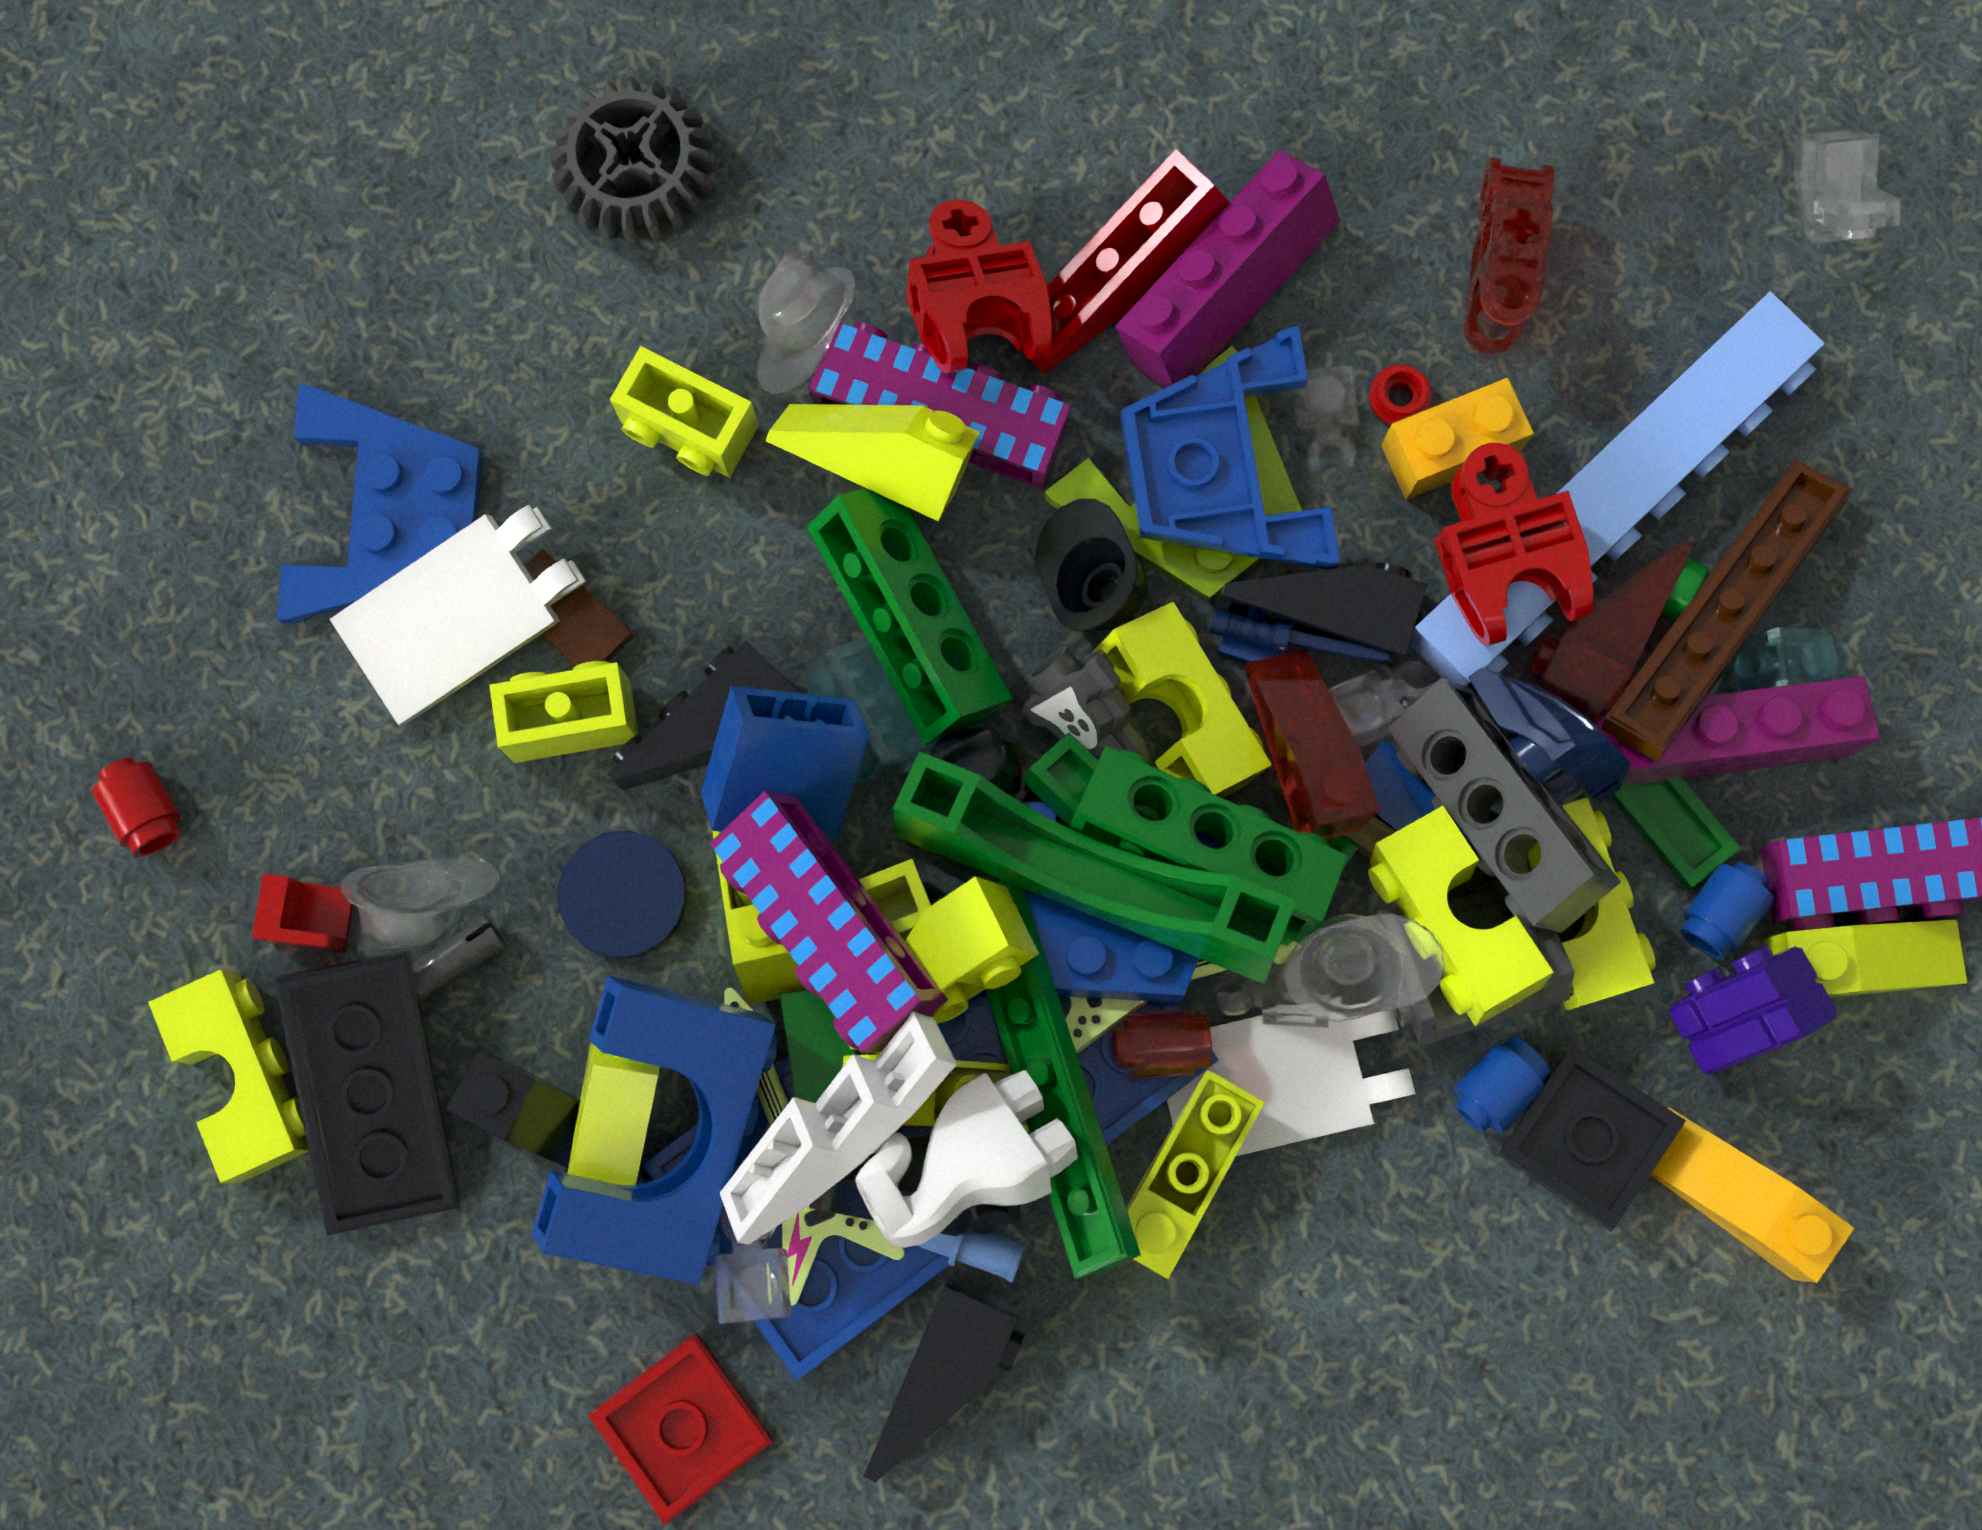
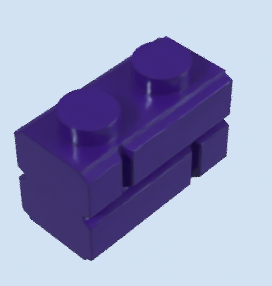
M1768 944L1732 961L1731 963L1736 970L1735 973L1725 976L1721 967L1717 966L1688 980L1684 985L1689 994L1671 1004L1669 1010L1682 1037L1690 1040L1688 1048L1702 1073L1708 1075L1804 1038L1835 1019L1837 1009L1823 984L1816 983L1815 978L1817 974L1803 949L1794 946L1774 955Z

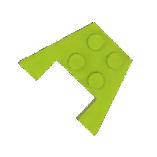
M1231 346L1210 362L1200 374L1227 362L1228 357L1238 353L1237 350ZM1256 395L1245 396L1264 514L1270 516L1302 511ZM1089 458L1045 491L1044 498L1057 509L1076 499L1094 498L1109 505L1120 519L1135 555L1141 558L1140 561L1206 602L1211 601L1221 593L1226 583L1235 582L1262 560V558L1140 538L1134 504L1129 506Z

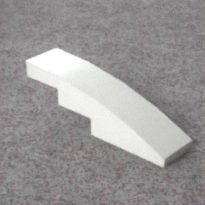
M913 1011L875 1061L853 1054L816 1103L795 1097L791 1099L720 1192L737 1242L747 1245L751 1244L810 1205L863 1163L918 1110L957 1063L934 1018Z

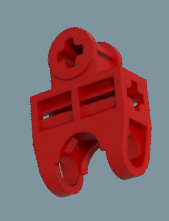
M950 200L938 205L932 211L929 221V232L933 244L927 250L926 257L909 260L906 300L921 342L937 367L943 373L966 370L968 363L967 342L971 338L983 334L998 335L1007 339L1014 345L1017 351L1023 350L1029 360L1048 357L1052 336L1048 288L1030 241L1000 245L989 214L976 203L966 200Z
M1495 442L1477 447L1456 472L1451 484L1452 499L1461 522L1445 526L1434 539L1452 597L1475 637L1484 646H1491L1506 640L1507 627L1502 608L1508 606L1507 590L1509 585L1518 581H1527L1540 586L1547 593L1550 601H1558L1562 613L1569 621L1590 616L1593 608V582L1589 552L1569 491L1537 499L1528 473L1527 464L1517 450L1507 444ZM1482 473H1484L1488 481H1499L1501 486L1496 492L1491 484H1479L1477 479Z

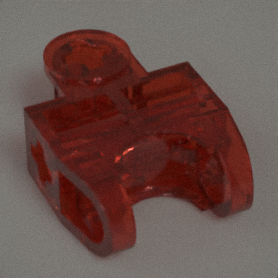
M1490 157L1486 164L1478 205L1479 230L1472 248L1463 326L1464 335L1469 344L1482 353L1501 354L1511 349L1522 332L1524 322L1532 316L1541 301L1554 204H1550L1554 186L1553 165L1542 164L1540 170L1501 165L1500 158ZM1485 312L1495 322L1510 325L1509 335L1501 340H1491L1484 337L1478 330L1477 317Z

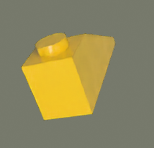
M1668 1107L1669 1110L1686 1120V1122L1650 1175L1792 1280L1818 1283L1854 1230V1227L1798 1186Z

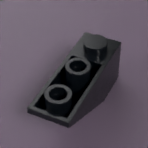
M747 641L736 651L732 647H727L708 664L704 671L707 678L691 694L685 690L681 691L662 708L658 715L662 720L660 724L645 738L641 735L632 737L616 752L612 759L616 766L607 775L622 790H626L708 765L731 686L799 692Z

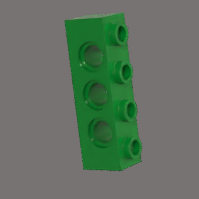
M865 488L838 495L806 527L925 746L937 742L952 731L962 728H976L1013 699L908 507Z
M1105 746L1068 828L1090 838L1138 856L1195 870L1234 874L1297 899L1283 936L1303 946L1322 924L1348 855L1331 848V845L1318 835L1293 831L1271 821V818L1264 811L1249 805L1238 806L1212 794L1209 788L1199 781L1190 778L1174 777L1152 767L1146 758L1135 752L1117 751L1108 746ZM1142 805L1151 808L1156 812L1160 820L1151 821L1143 818L1134 806ZM1201 832L1212 836L1220 848L1213 849L1203 845L1197 839L1195 833ZM1260 859L1271 863L1277 869L1279 876H1271L1263 872L1257 865L1256 860Z

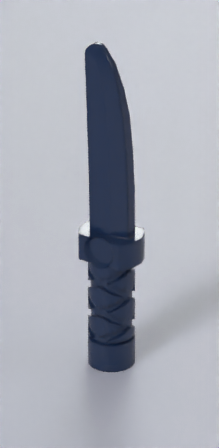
M1216 608L1210 628L1211 634L1224 637L1227 635L1230 638L1243 639L1247 642L1260 643V645L1263 643V645L1271 647L1270 649L1285 652L1287 645L1351 659L1379 662L1392 661V655L1381 650L1291 630L1292 623L1280 620H1277V622L1264 621L1260 618L1247 617L1242 614H1231L1229 611Z

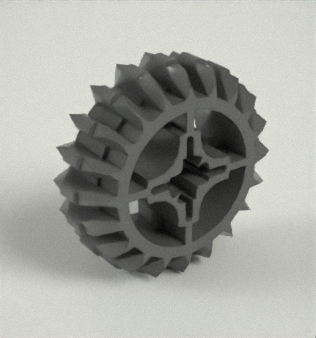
M631 76L626 91L618 92L614 83L607 80L604 86L605 96L597 99L594 94L584 90L582 99L586 108L581 111L566 106L565 117L570 127H554L553 137L559 147L549 150V161L552 168L557 170L552 173L551 180L555 190L563 194L561 201L566 211L571 214L578 213V220L581 226L588 231L599 225L602 237L610 242L618 233L620 227H622L626 241L634 245L639 237V229L647 228L651 239L659 242L661 237L659 224L668 221L672 228L681 232L683 222L679 211L683 209L685 212L699 215L701 206L696 195H710L712 184L710 177L706 174L715 172L716 169L714 154L709 152L714 145L709 130L702 128L704 122L699 110L695 107L686 109L685 97L679 91L666 97L663 85L655 80L646 92H642L639 81ZM634 124L633 126L628 128H618L624 125ZM670 135L680 144L679 161L672 175L665 171L662 161L659 160L665 152L663 144ZM596 146L600 149L605 162L599 169L601 178L592 186L586 180V165L592 149ZM637 155H642L645 162L644 164L639 161L637 164L632 165L629 159L627 166L622 164L620 157L625 160L633 156L636 162ZM637 192L649 193L639 197L628 198L630 195Z

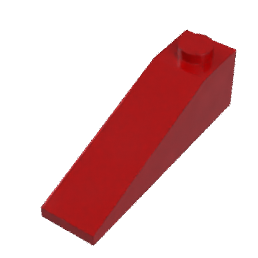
M1177 149L1169 155L1047 286L1052 323L1050 353L1048 357L1030 360L1044 374L1127 314L1230 203L1219 189Z

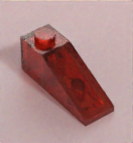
M1681 540L1594 604L1590 616L1571 621L1555 639L1545 635L1529 665L1530 670L1538 673L1533 684L1565 700L1589 720L1595 723L1599 722L1622 695L1693 545Z
M1302 649L1247 662L1244 665V670L1295 831L1298 833H1312L1323 839L1360 831L1380 811L1361 750L1307 650Z

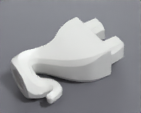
M1026 1070L1001 1079L994 1084L985 1072L962 1086L949 1098L932 1129L922 1178L917 1191L911 1196H902L897 1188L899 1181L911 1162L912 1151L907 1138L901 1133L894 1132L873 1152L877 1154L861 1168L855 1181L871 1216L883 1236L892 1246L909 1247L923 1244L944 1230L963 1210L974 1205H1019L1052 1193L1050 1178L1078 1159L1076 1143L1062 1121L1055 1119L1029 1135L1021 1123L1044 1110L1043 1098L1039 1089Z

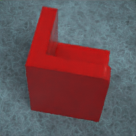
M263 874L252 938L270 944L345 953L355 893L348 888L308 884L287 876Z

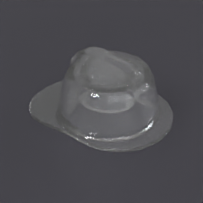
M791 250L786 253L774 272L762 284L756 295L754 308L761 328L767 337L757 361V379L764 391L774 396L788 394L802 386L816 371L828 350L842 317L855 297L857 281L850 270L842 267L824 269L802 252Z
M435 857L395 866L367 867L351 872L341 881V894L351 904L359 907L361 938L366 947L371 949L413 948L435 942L451 924L457 908L486 898L495 891L500 880L498 870L487 861L478 858Z
M1345 914L1333 916L1322 922L1315 932L1298 942L1288 955L1284 976L1287 991L1300 1009L1315 1018L1339 1022L1408 1006L1427 998L1440 984L1445 962L1442 947L1432 932L1413 919L1395 914L1369 915L1365 917Z

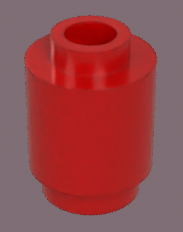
M124 758L100 771L98 774L100 781L93 787L92 794L121 846L130 847L135 857H143L166 848L181 836L182 831L177 823L181 815L152 763H136L134 758Z

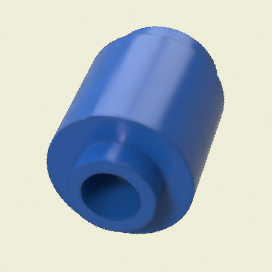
M1738 861L1734 867L1727 864H1719L1684 912L1683 916L1686 922L1680 929L1681 935L1695 948L1720 961H1724L1731 951H1740L1775 902L1773 895L1767 889L1771 884L1769 879L1762 872L1744 862Z
M1510 1036L1504 1044L1496 1042L1453 1086V1091L1459 1098L1454 1108L1478 1132L1484 1133L1488 1128H1491L1498 1133H1503L1545 1088L1543 1079L1551 1070L1544 1059L1532 1047L1520 1038Z

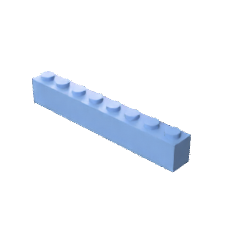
M1771 291L1557 492L1569 491L1588 547L1590 567L1596 564L1605 554L1613 562H1616L1642 537L1634 528L1637 523L1649 512L1657 520H1660L1686 495L1678 486L1680 482L1692 471L1701 479L1704 478L1729 454L1730 451L1721 444L1736 429L1744 437H1747L1773 411L1765 403L1766 400L1779 388L1787 396L1791 395L1816 370L1808 360L1825 343ZM1591 571L1592 582H1594L1598 577ZM1527 581L1511 583L1507 590L1508 606L1502 608L1506 621L1507 638L1504 642L1484 646L1471 631L1452 594H1450L1414 628L1409 645L1441 677L1468 686L1471 683L1468 677L1480 668L1499 673L1509 663L1501 653L1516 639L1525 647L1528 646L1553 621L1545 611L1557 600L1550 601L1547 593L1534 583Z

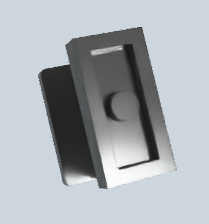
M1498 878L1494 887L1447 901L1455 918L1462 924L1474 929H1491L1515 917L1504 900L1509 893ZM1388 905L1375 908L1374 932L1367 934L1368 947L1376 968L1379 971L1388 969L1396 987L1390 989V998L1400 1025L1402 1027L1412 1026L1420 1046L1569 1000L1575 971L1557 932L1534 926L1529 928L1522 923L1553 970V974L1543 989L1475 1027L1466 1012L1458 1015L1447 1002L1439 984V981L1444 977L1431 957L1422 959L1411 946L1403 927L1407 923L1404 915L1394 918Z

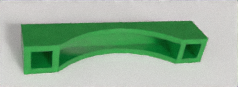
M920 751L893 807L894 834L896 838L1263 984L1266 981L1297 902L1295 898L1234 874L1206 872L1175 866L1138 856L1097 841L1036 812L999 789L983 776Z

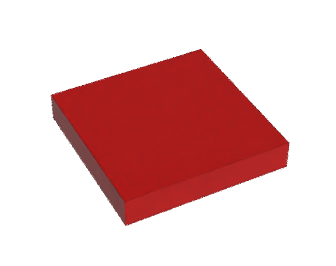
M698 1333L692 1335L587 1415L664 1525L774 1441Z

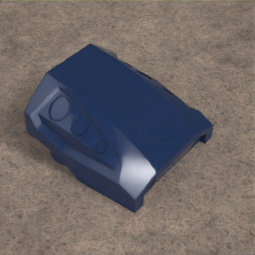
M1480 668L1468 677L1498 726L1513 737L1511 744L1526 768L1539 783L1545 782L1563 805L1585 791L1599 804L1620 790L1631 766L1630 761L1587 717L1565 700L1536 684L1484 668Z

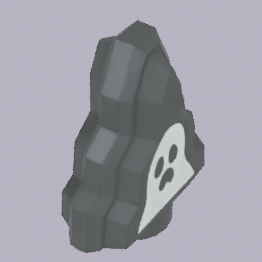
M1062 647L1052 653L1032 671L1026 682L1034 690L1021 701L1020 706L1022 707L1021 713L1034 726L1046 727L1059 740L1067 733H1070L1097 760H1099L1105 746H1108L1117 751L1135 752L1146 758L1151 766L1154 767L1143 734L1130 718L1131 707L1125 700L1126 694L1119 686L1120 678L1114 671V664L1103 649L1089 653L1078 660L1067 647Z

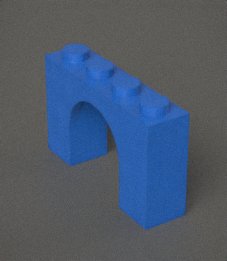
M608 975L589 1041L602 1053L668 1068L684 1074L691 1083L698 1102L699 1120L697 1132L689 1151L679 1164L660 1178L647 1183L619 1185L550 1170L531 1234L544 1254L700 1285L705 1265L711 1266L714 1263L720 1247L721 1231L719 1226H717L723 1207L720 1192L739 1168L736 1159L742 1138L751 1135L758 1117L759 1103L757 1098L754 1097L762 1073H767L771 1069L775 1060L778 1040L776 1034L773 1033L776 1024L758 1012Z

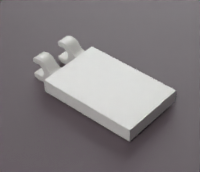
M530 505L523 507L511 515L500 527L492 516L483 515L330 618L331 623L398 725L409 723L558 624L560 620L551 608V605L587 582L573 560L567 562L565 559H562L543 571L536 580H533L519 559L516 552L552 529L539 507L534 509Z
M1341 996L1197 1030L1219 1059L1208 1070L1265 1102L1236 1156L1374 1124L1369 1104L1415 1094L1409 1068L1362 1078L1353 1043L1354 1040L1399 1030L1392 1004L1346 1015ZM1204 1072L1166 1100L1172 1126Z

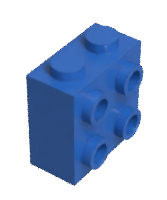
M731 686L701 790V796L712 831L722 832L764 791L795 795L828 840L836 841L870 737L856 700Z

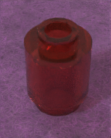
M1189 1009L1125 1014L1124 1027L1113 1029V1053L1116 1067H1127L1130 1080L1195 1075L1196 1068H1209L1212 1062V1041L1207 1016L1191 1015Z

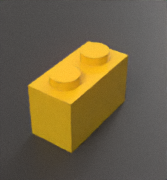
M1507 377L1392 423L1381 447L1405 500H1409L1451 483L1456 472L1477 447L1493 442L1503 443L1521 453L1534 433Z

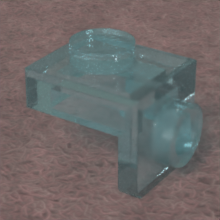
M1777 627L1750 636L1733 659L1738 692L1840 679L1838 654L1834 647L1831 629Z

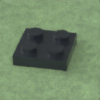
M1572 1045L1498 1156L1611 1232L1686 1120Z

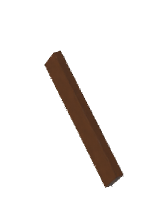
M1795 460L1606 715L1601 730L1659 763L1845 505L1852 489Z

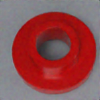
M1392 365L1376 375L1370 386L1368 398L1375 416L1382 422L1391 425L1427 410L1431 403L1432 391L1427 378L1419 370L1407 365ZM1394 388L1404 389L1410 396V403L1405 406H1397L1390 401L1388 392Z

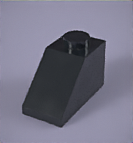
M478 1050L446 1110L511 1144L566 1168L569 1167L580 1099L493 1053Z

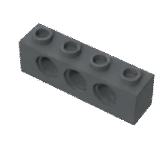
M1441 677L1386 728L1400 746L1396 751V756L1401 764L1414 777L1420 780L1424 779L1435 793V796L1431 799L1435 810L1441 806L1445 807L1457 827L1461 828L1472 843L1470 847L1479 859L1477 866L1491 877L1496 876L1509 893L1504 898L1507 907L1525 926L1529 928L1534 926L1562 933L1621 883L1546 784L1539 783L1526 768L1514 750L1511 739L1498 726L1491 713L1471 688ZM1465 746V762L1460 770L1455 772V756ZM1501 794L1503 797V809L1498 818L1492 822L1490 819V806L1493 800ZM1539 843L1542 853L1541 860L1538 866L1529 872L1527 868V855L1530 849Z

